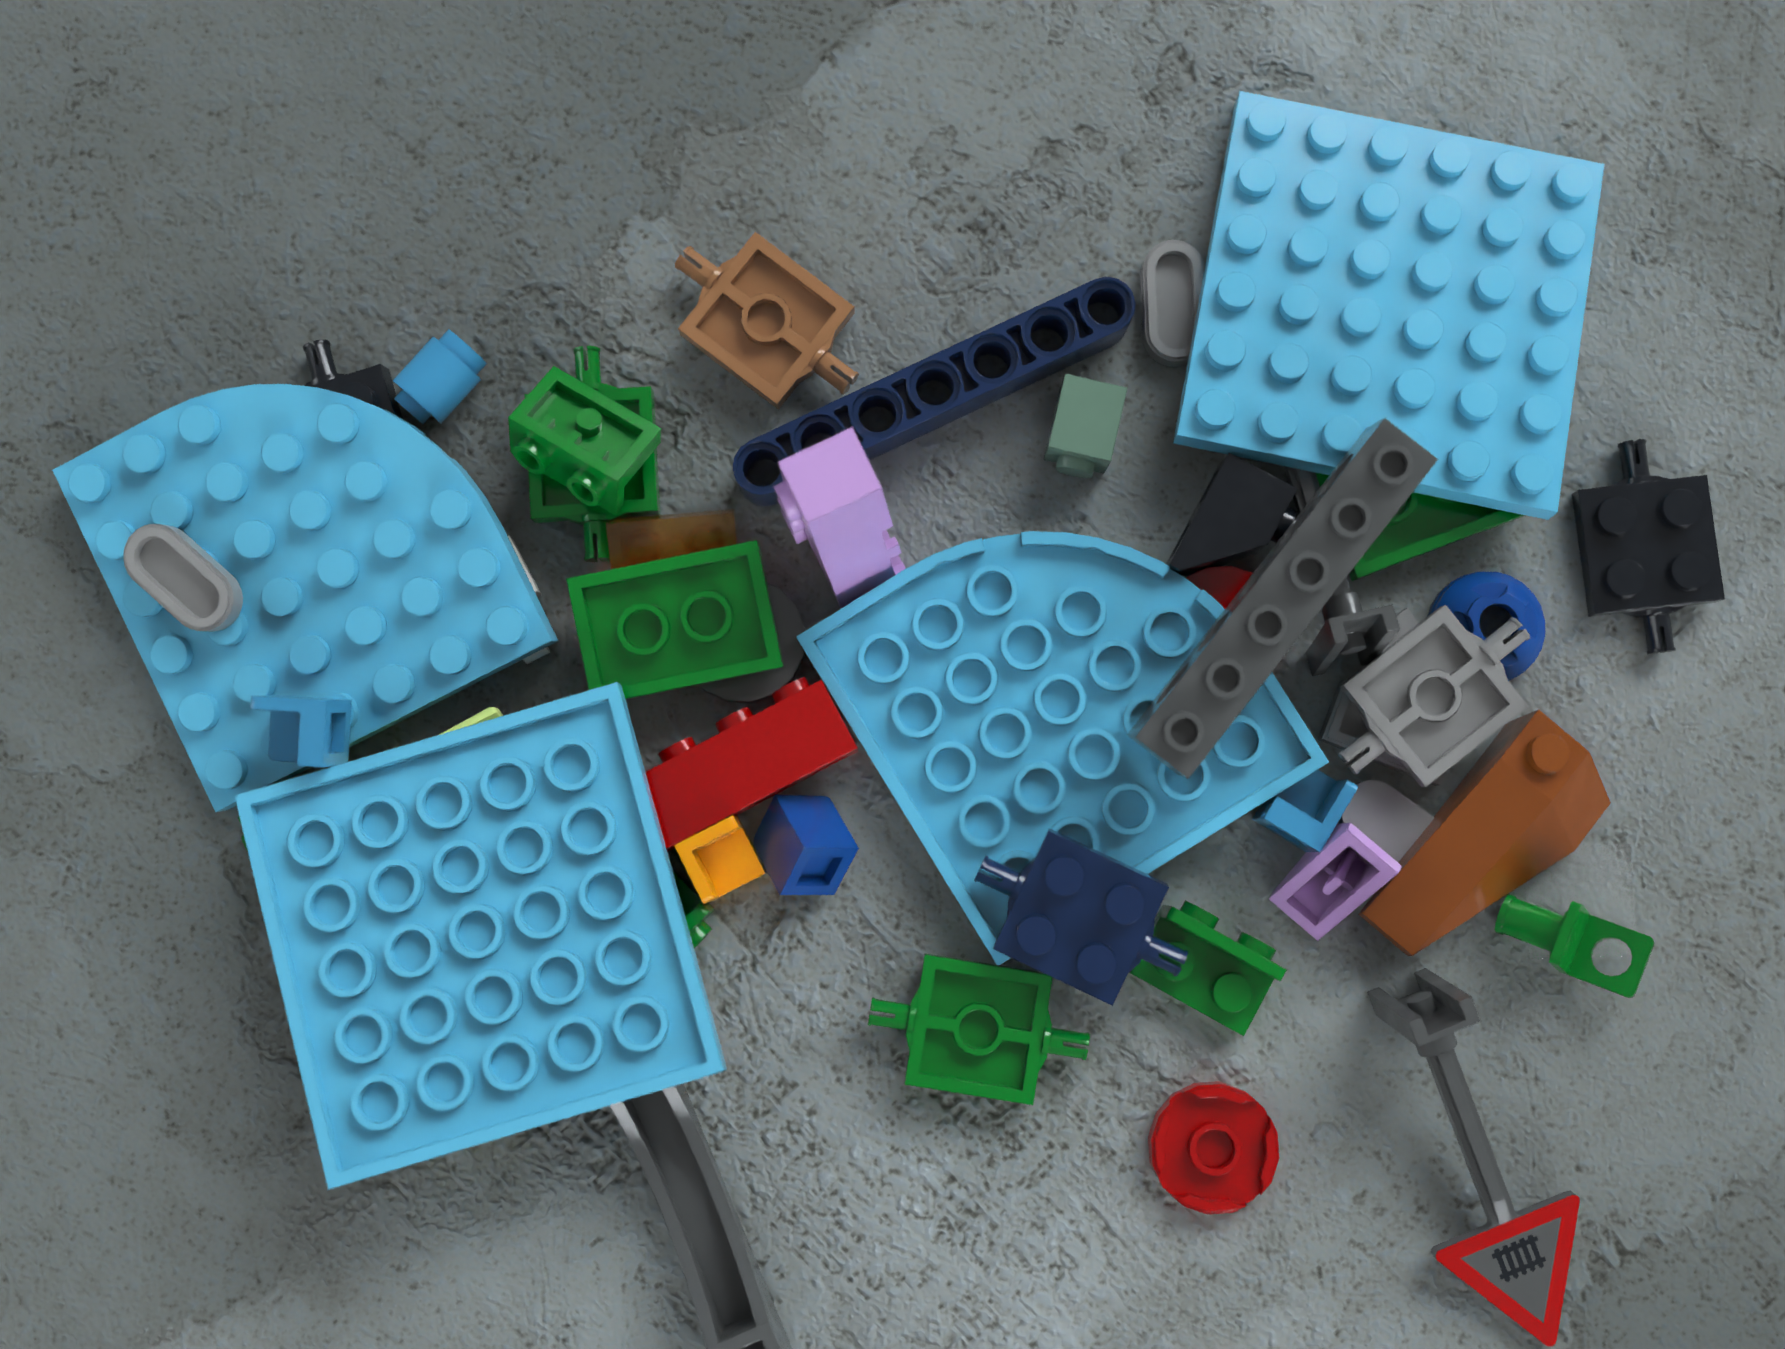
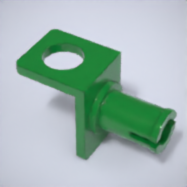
M1508 894L1502 903L1495 923L1496 933L1506 934L1550 951L1549 963L1559 972L1626 998L1635 996L1654 947V940L1650 936L1595 917L1587 911L1583 904L1574 901L1571 902L1568 911L1561 915L1519 900L1516 896ZM1617 939L1627 944L1632 954L1631 965L1625 972L1620 975L1609 976L1602 974L1595 968L1592 960L1593 950L1601 941Z

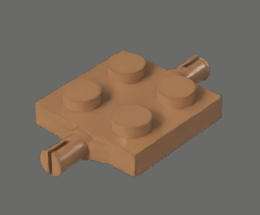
M756 232L735 257L724 262L719 267H716L695 251L692 246H688L683 250L685 258L680 254L676 260L675 268L681 270L703 287L696 307L678 328L680 335L778 410L799 383L811 377L814 373H817L838 389L842 395L850 389V384L853 385L859 373L852 370L830 353L835 338L855 314L854 306Z

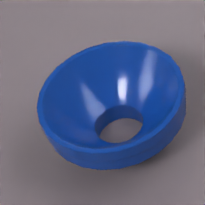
M1484 571L1463 575L1448 583L1437 594L1430 606L1428 616L1439 607L1446 605L1467 631L1483 640L1486 637L1481 632L1479 620L1485 608L1488 606H1499L1507 610L1511 617L1516 618L1522 626L1513 632L1511 636L1518 630L1526 629L1530 639L1524 641L1500 660L1504 666L1508 681L1521 675L1535 662L1542 649L1545 638V618L1542 607L1534 593L1524 583L1510 575Z

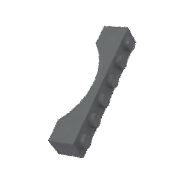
M684 1083L609 1105L634 1150L662 1213L691 1294L706 1349H792Z

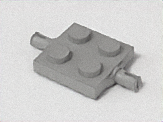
M1446 605L1436 609L1339 686L1362 714L1365 727L1368 730L1345 750L1338 753L1341 760L1349 762L1366 749L1361 755L1346 765L1353 774L1357 775L1361 769L1385 751L1402 763L1420 787H1427L1529 707L1509 683L1504 666L1500 661L1524 641L1530 639L1528 631L1526 629L1518 630L1503 642L1504 639L1522 626L1516 618L1511 617L1508 622L1483 640L1467 631Z

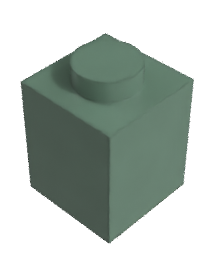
M1065 373L1059 389L1043 460L1057 463L1055 469L1058 472L1073 477L1092 478L1093 472L1104 474L1112 459L1127 387Z

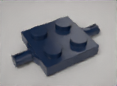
M1050 828L1035 858L1022 869L1021 873L985 856L974 879L975 882L978 881L1009 896L1007 918L994 943V950L1113 1006L1128 973L1140 963L1141 959L1172 973L1176 977L1182 969L1180 963L1184 964L1186 961L1187 950H1182L1153 936L1154 918L1169 889L1167 883Z

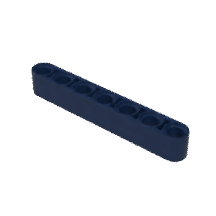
M1102 277L1094 279L748 441L739 448L733 462L734 476L741 493L748 501L755 505L770 506L778 504V497L773 486L783 482L781 472L775 482L761 487L753 485L746 479L747 471L756 461L766 459L778 464L779 461L802 451L807 439L814 434L825 433L834 436L853 427L868 460H872L1114 346L1123 338L1134 316L1136 302L1133 292L1126 283L1117 278ZM1098 302L1108 303L1118 312L1119 320L1109 325L1100 324L1090 316L1088 307ZM1042 328L1052 329L1060 335L1064 346L1051 352L1043 351L1033 343L1031 334ZM983 355H996L1005 362L1008 371L1001 377L986 378L975 369L974 362ZM928 381H940L949 388L951 397L943 404L929 405L918 396V388ZM883 407L893 414L895 421L886 431L872 432L864 428L860 422L863 413L869 408Z

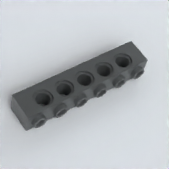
M1386 418L1366 428L1127 735L1176 774L1189 779L1438 459Z

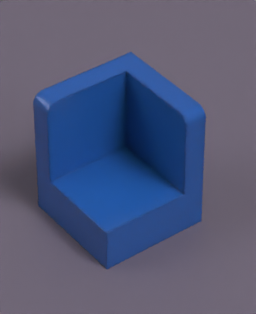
M774 795L753 838V845L779 895H835L859 849L833 802L826 796Z

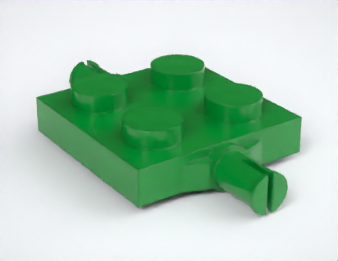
M583 346L573 349L576 379L655 424L654 392L651 386L617 388L601 383L600 348L587 346V352ZM657 448L624 487V505L615 515L598 505L589 506L582 503L572 495L566 486L544 473L538 475L528 471L531 520L535 523L570 521L583 525L585 562H598L597 546L599 560L601 562L611 560L609 523L617 522L625 517L660 515Z
M924 953L920 984L910 1001V1005L878 1000L872 997L871 1011L895 1014V1016L869 1013L868 1020L869 1026L875 1025L906 1030L909 1054L904 1085L1027 1105L1034 1104L1038 1072L1047 1059V1055L1055 1054L1086 1060L1088 1054L1086 1047L1063 1044V1042L1089 1046L1090 1040L1089 1032L1083 1033L1052 1028L1048 1005L1053 977L1037 971Z

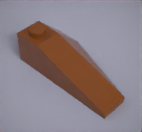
M1539 709L1508 722L1436 813L1433 821L1398 862L1402 866L1399 873L1373 894L1359 912V915L1407 956H1413L1574 852L1611 803L1590 752Z

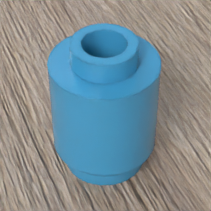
M448 329L439 340L432 337L392 380L402 389L394 400L422 424L430 416L434 417L439 423H442L481 381L477 374L487 363L461 338Z

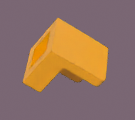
M730 816L674 845L703 904L712 902L767 873L738 816Z

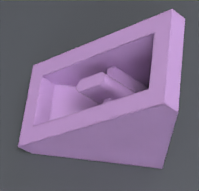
M1338 823L1321 852H1306L1272 892L1269 900L1318 941L1395 877L1402 866L1352 823Z

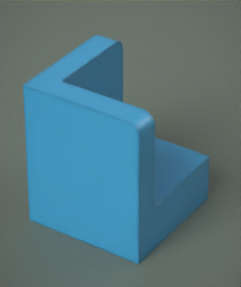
M277 695L251 696L250 709L270 711L268 757L270 760L297 762V766L331 767L348 762L352 700Z
M1316 770L1261 804L1252 820L1305 852H1321L1356 793L1358 785L1348 779L1336 781L1320 770Z

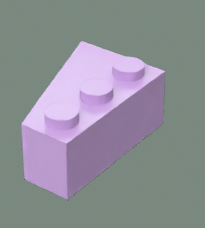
M853 427L778 462L783 482L773 487L782 509L781 513L796 544L808 540L840 608L845 607L906 569L899 557V554H901L899 543L895 536L890 538L887 529L893 527L882 487Z

